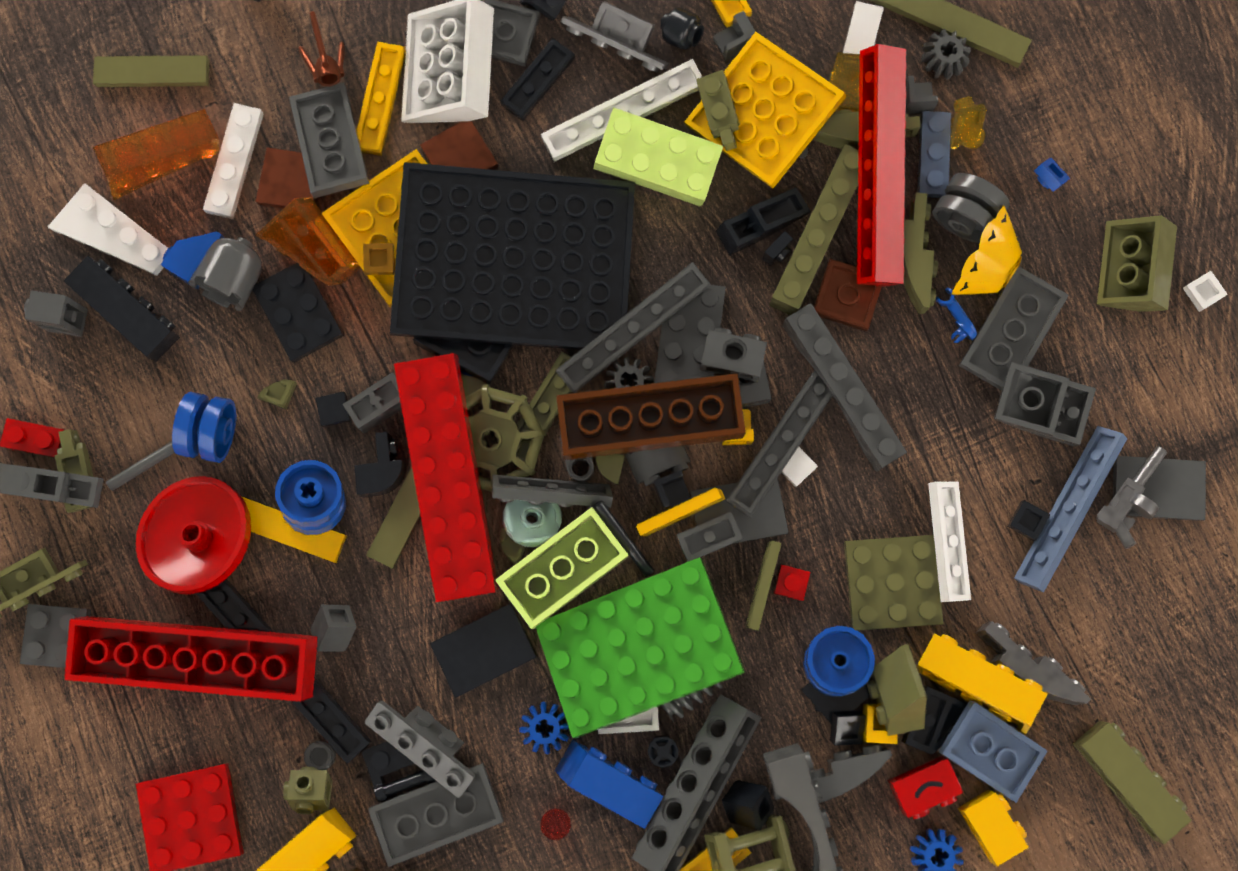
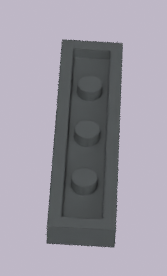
M492 475V498H497L503 502L523 500L537 505L548 502L557 503L563 507L585 505L591 508L599 501H603L607 507L611 508L613 495L610 484Z

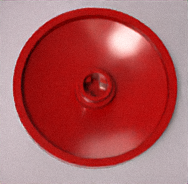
M190 477L173 483L152 500L140 520L136 534V554L141 569L156 585L178 594H196L217 586L235 571L247 551L251 537V517L248 507L236 490L212 477Z

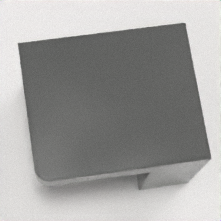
M742 11L734 15L732 26L716 33L713 36V40L723 58L727 61L737 56L756 31L745 12Z
M907 76L905 114H921L922 111H933L939 101L938 95H933L932 82L914 83V76Z
M349 605L320 606L311 626L312 636H318L317 652L346 651L357 628Z

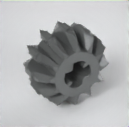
M945 29L939 35L934 33L930 36L929 42H925L922 50L924 53L921 57V62L928 63L925 67L926 72L935 71V79L939 78L941 74L944 75L946 80L950 79L952 74L959 76L963 68L967 67L970 62L967 56H969L971 48L964 46L966 37L956 38L957 30L951 36L948 35Z
M625 357L623 367L615 361L613 362V367L616 372L606 371V376L612 380L604 382V386L607 389L624 387L625 377L629 380L636 379L634 380V386L653 383L654 377L645 376L650 371L649 366L639 369L640 359H636L632 366L629 365V358Z

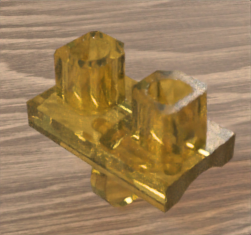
M970 96L957 99L953 107L955 115L951 119L950 146L952 149H956L961 144L968 149L978 148L984 143L985 132L982 128L986 108L984 104L975 105Z

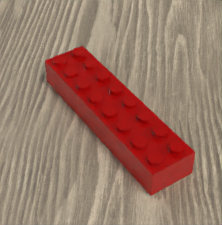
M452 353L395 363V374L436 603L494 593L499 589V586L495 581L497 575L458 355Z
M92 616L72 618L69 622L64 680L302 702L313 697L318 636Z

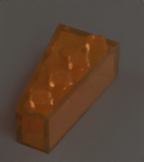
M205 109L93 146V150L113 200H116L201 159L213 156L216 152L220 151L219 138Z

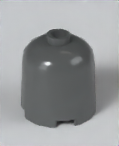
M238 237L237 240L233 238H220L209 247L188 282L192 288H196L197 285L204 290L202 296L225 308L233 304L236 305L235 309L237 311H241L261 274V258L252 249L254 245L242 237Z

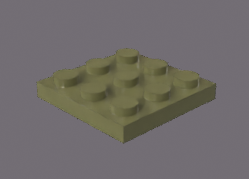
M934 535L844 542L851 626L857 631L943 624Z

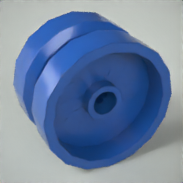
M195 392L185 394L180 401L173 423L172 444L175 454L189 458H195L200 454L201 459L205 461L221 463L230 450L235 433L236 406L234 401L217 396L209 400L207 395Z
M304 460L290 465L280 475L275 486V499L286 523L297 532L306 535L325 533L333 529L341 521L346 510V496L337 472L328 464L316 460Z
M835 626L823 630L810 642L804 653L803 667L808 681L816 690L827 696L842 697L854 693L868 682L874 671L875 656L871 644L862 633L851 627ZM835 656H840V660L844 659L845 664L842 666L836 665L834 662Z

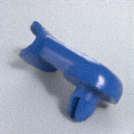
M947 287L945 291L951 298L948 301H942L939 297H936L935 300L940 306L947 307L955 319L958 329L952 333L951 340L958 335L959 337L954 343L961 342L965 337L973 341L977 337V330L954 295H951L953 290Z

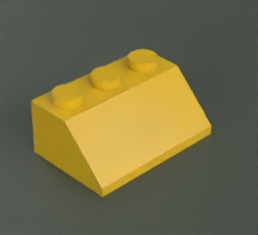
M332 808L321 814L256 871H326L330 867L326 862L334 855L340 859L354 846L350 841L357 835L338 811Z

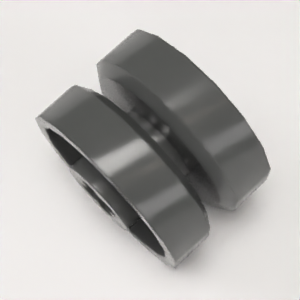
M957 173L951 178L945 189L946 195L941 196L932 213L936 221L949 232L970 242L980 243V237L986 225L996 218L1003 204L1007 211L1010 203L1004 192L987 180L972 174Z

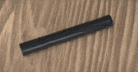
M603 501L596 503L593 509L645 577L651 575L654 572V568Z

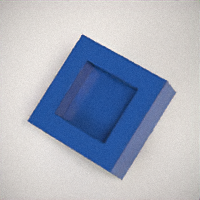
M1049 158L1034 170L1038 175L1037 179L1040 184L1047 189H1051L1052 192L1063 186L1070 179L1052 158Z

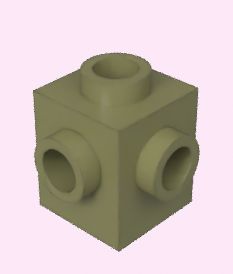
M302 767L300 770L290 771L289 781L284 783L283 797L289 803L292 811L299 814H312L313 811H329L333 781L328 770Z

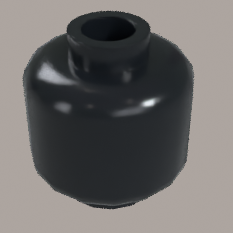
M674 8L670 13H666L660 23L663 40L679 49L688 50L692 46L695 47L702 39L704 27L700 17L683 8Z

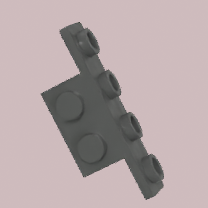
M380 700L365 720L367 726L456 797H461L475 778V773L453 757L460 750L464 742L452 730L445 728L429 712L421 709L418 705L404 718L387 703Z

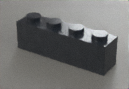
M87 256L65 278L64 282L147 358L157 362L180 338L173 331L176 326L164 315L158 318L152 312L155 307L143 296L139 299L131 293L135 288L122 277L119 280L111 275L114 269L100 258L96 262Z

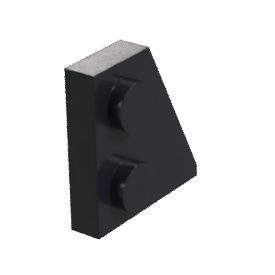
M923 685L927 695L924 729L905 732L901 742L933 755L943 745L944 740L953 729L967 703Z

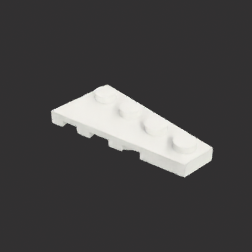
M85 183L48 226V228L59 234L66 235L73 240L89 245L156 276L164 268L161 266V263L163 262V255L168 248Z

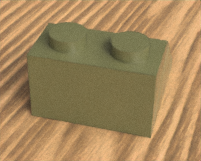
M906 644L875 665L871 681L867 682L871 699H876L878 703L876 715L879 725H885L888 736L924 729L927 695L909 644Z

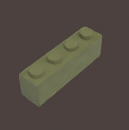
M1098 721L1077 739L1073 745L1154 841L1162 844L1167 843L1192 821L1185 813L1188 810L1186 805L1177 796L1169 794L1164 788L1167 785L1165 780L1157 772H1151L1144 764L1146 758L1137 748H1131L1124 740L1126 735L1118 725L1113 722L1110 724L1109 722Z

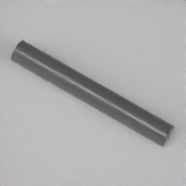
M172 441L107 480L106 484L109 489L114 491L174 454Z

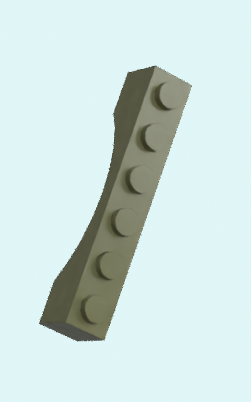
M844 144L769 306L788 315H792L799 310L858 185L857 149Z

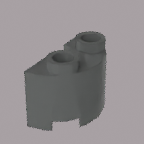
M684 446L624 453L637 485L643 482L645 486L652 485L654 480L661 478L660 474L670 470L672 473L680 470L684 471L689 468L687 464L691 462Z

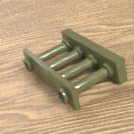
M770 815L766 821L767 828L732 839L722 832L705 834L704 838L712 870L795 871L787 839L789 838V829L786 822L782 820V816ZM771 841L775 859L740 870L734 868L732 860L734 851Z

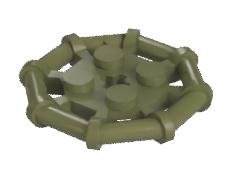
M488 384L482 385L481 389L468 395L465 399L467 409L480 402L483 405V410L469 417L477 467L490 470V479L479 476L481 489L492 492V475H499L498 470L509 465L511 462L519 468L505 476L528 477L536 473L534 469L543 438L546 436V430L542 429L527 402L528 398L524 394L519 396L491 388ZM492 400L511 405L508 412L504 413L491 409ZM518 412L522 415L530 431H520L518 424L513 418ZM491 431H494L496 433L495 437L499 439L498 444H493L492 448H488L487 442L483 440L484 435H490ZM522 439H531L524 461L518 457Z

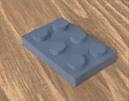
M970 700L938 752L1017 803L1048 750L976 702Z

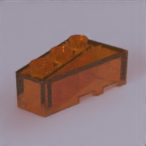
M311 197L294 198L255 235L261 240H266L272 244L281 254L299 263L300 267L327 286L345 283L360 269L359 264L321 214L322 211Z

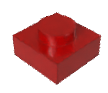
M781 564L773 594L804 601L810 572Z

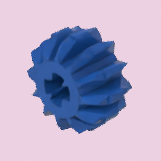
M541 702V713L532 705L529 707V710L534 718L528 715H523L521 718L524 722L530 724V726L519 728L520 733L530 732V736L526 737L523 743L526 745L532 740L536 741L532 748V751L535 753L539 750L540 745L544 744V754H549L550 743L559 751L562 747L556 738L558 737L563 741H568L569 739L567 734L560 732L561 730L569 729L568 723L561 724L560 720L565 718L564 712L558 717L555 715L558 704H553L550 712H547V703ZM541 720H547L548 725H553L554 729L548 732L549 736H544L543 731H538L537 726L542 724Z
M941 828L937 831L936 836L932 829H926V840L920 835L915 837L921 843L920 847H910L912 852L918 854V856L910 860L913 865H920L917 871H957L953 868L954 864L963 865L964 862L961 858L955 856L963 851L960 845H954L957 838L952 834L946 837V831ZM935 849L943 853L938 856L939 861L937 862L931 858L935 855Z

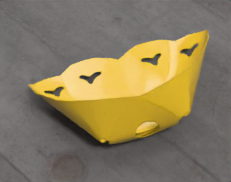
M1004 204L996 218L990 221L984 228L980 237L979 249L966 260L961 278L955 285L951 295L998 293L1000 289L1006 287L1019 267L1022 251ZM1006 213V222L1001 223V220L1005 218ZM994 230L996 238H993L990 241H988V239L992 236V231ZM975 262H977V271L970 272L974 268ZM966 282H968V283H967L968 288L963 289L962 291H960L962 288H964V284H965Z

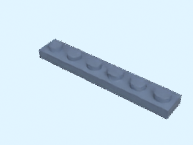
M1100 426L1096 427L1051 509L1050 517L1038 539L1033 542L1014 577L1016 581L1044 593L1127 440L1123 433Z

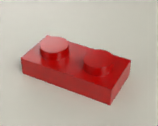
M6 418L0 447L55 458L54 455H57V449L61 448L58 432L64 431V429Z

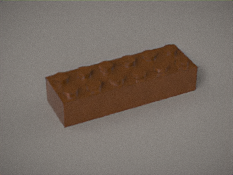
M738 373L556 395L565 460L743 439L746 433Z

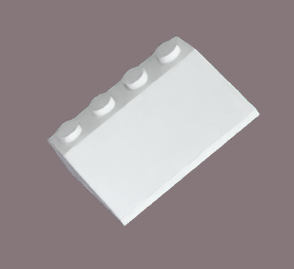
M454 0L408 14L402 122H461L488 117L493 7L481 0Z

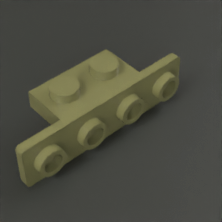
M42 548L1 570L0 600L2 604H0V612L9 607L12 612L29 604L27 598L37 593L41 597L55 590L54 583L64 578L67 583L83 574L81 568L89 565L85 559L59 572L46 548Z

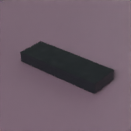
M552 38L501 99V106L521 121H524L575 59V54Z

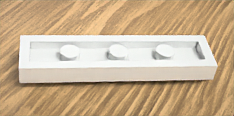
M236 103L233 104L203 207L206 213L234 219L264 115L261 109Z
M959 482L928 483L941 602L971 600Z

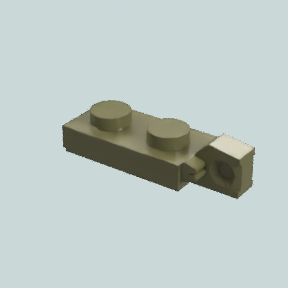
M724 70L696 79L711 133L714 138L721 137L726 151L737 148L733 132L739 130L740 123Z
M68 429L58 432L61 448H58L57 455H54L57 470L93 477L88 449H86L85 442H80L77 430ZM64 503L67 513L93 508Z

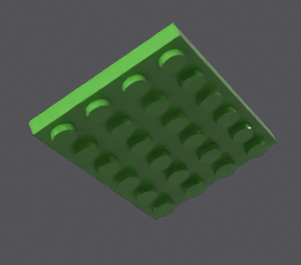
M700 557L549 617L536 627L572 738L575 739L745 673L703 560Z

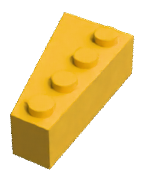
M934 633L917 664L918 673L950 692H955L958 689L961 691L960 696L966 702L972 700L982 707L984 705L989 708V712L1004 722H1012L1017 725L1016 730L1026 735L1048 694L1042 691L1043 687L1033 680L1026 679L1023 681L1014 676V671L1002 664L995 666L989 663L982 653L974 649L967 651L957 646L958 642L948 635L942 634V636Z

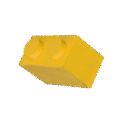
M988 789L958 807L959 812L989 862L998 867L1029 848L1024 840L1027 837L1025 830L1017 820L1013 822L1007 812L1011 808L1001 793L997 795L996 792Z

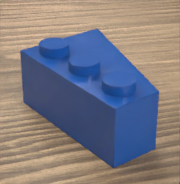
M573 739L554 771L569 787L645 829L664 797L656 790L658 784L643 775L638 779L631 774L633 770L619 761L613 764L606 759L607 755L594 747L589 749Z

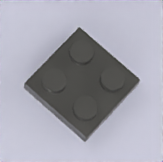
M28 604L20 664L65 668L70 619L90 616L91 609Z

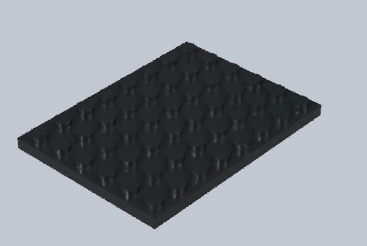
M404 162L390 335L575 350L583 349L625 316L628 311L635 182Z

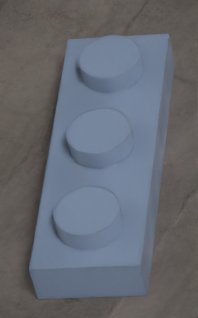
M922 111L920 115L918 193H927V197L941 198V196L946 195L945 189L949 184L951 113Z

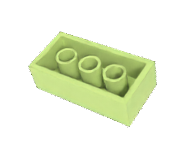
M613 107L593 169L629 182H635L637 185L701 207L706 200L723 146Z
M591 507L495 581L529 627L535 629L539 624L626 560L629 555L593 507Z

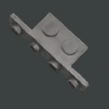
M602 1L592 27L569 16H563L561 19V23L568 25L567 31L581 37L585 33L593 37L592 43L603 48H607L608 45L618 49V55L632 60L634 56L642 60V66L649 70L657 72L658 69L663 70L668 67L669 63L644 52L655 24L610 3Z

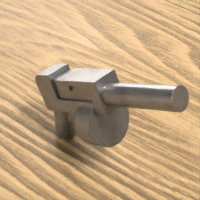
M1160 446L1154 449L1132 480L1128 477L1107 507L1104 505L1097 514V523L1116 533L1125 549L1136 544L1129 532L1135 523V519L1126 517L1130 510L1147 519H1152L1159 510L1157 504L1142 495L1145 490L1143 486L1167 454V451Z

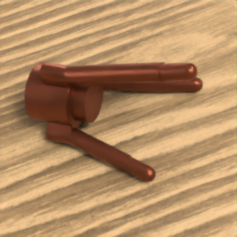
M311 11V23L320 55L315 66L302 46L298 50L311 71L314 82L326 87L333 86L339 83L341 77L345 76L343 69L345 44L343 42L339 43L337 62L331 56L326 55L316 14L314 11Z

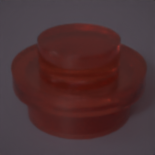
M550 809L541 819V830L547 838L560 840L570 831V817L562 809Z

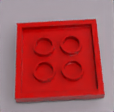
M228 763L136 783L150 871H173L244 854Z

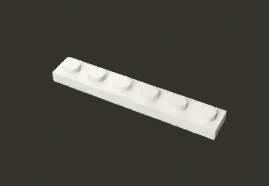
M693 59L542 133L541 138L553 161L556 162L602 139L613 107L644 118L698 91L696 79L701 78L702 75Z

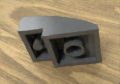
M1010 362L994 419L1023 431L1076 447L1081 444L1096 388L1069 381L1070 378Z

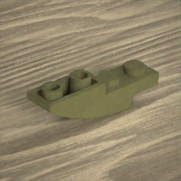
M849 109L836 112L828 119L813 140L841 149L846 144L859 150V112H852ZM905 114V138L915 137L921 128L920 117H910L909 114Z
M916 192L910 201L909 220L904 219L903 283L918 314H925L930 306H934L936 289L932 288V278L937 276L938 261L934 260L935 251L923 250L928 245L929 232L924 230L925 221H929L931 204L927 203V193Z

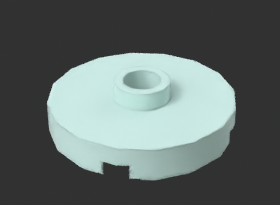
M514 500L507 502L503 510V526L507 535L515 543L524 547L541 546L557 534L562 523V512L557 503L544 502L537 505L531 504L528 501ZM532 515L537 521L530 523L526 517Z

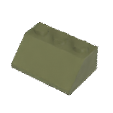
M1162 215L1106 221L1097 304L1099 306L1138 312L1168 310L1177 226Z

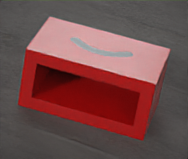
M942 755L887 780L902 814L907 818L912 817L914 820L930 813L929 808L938 804L941 807H945L955 803L958 800L957 796L964 793L949 759Z

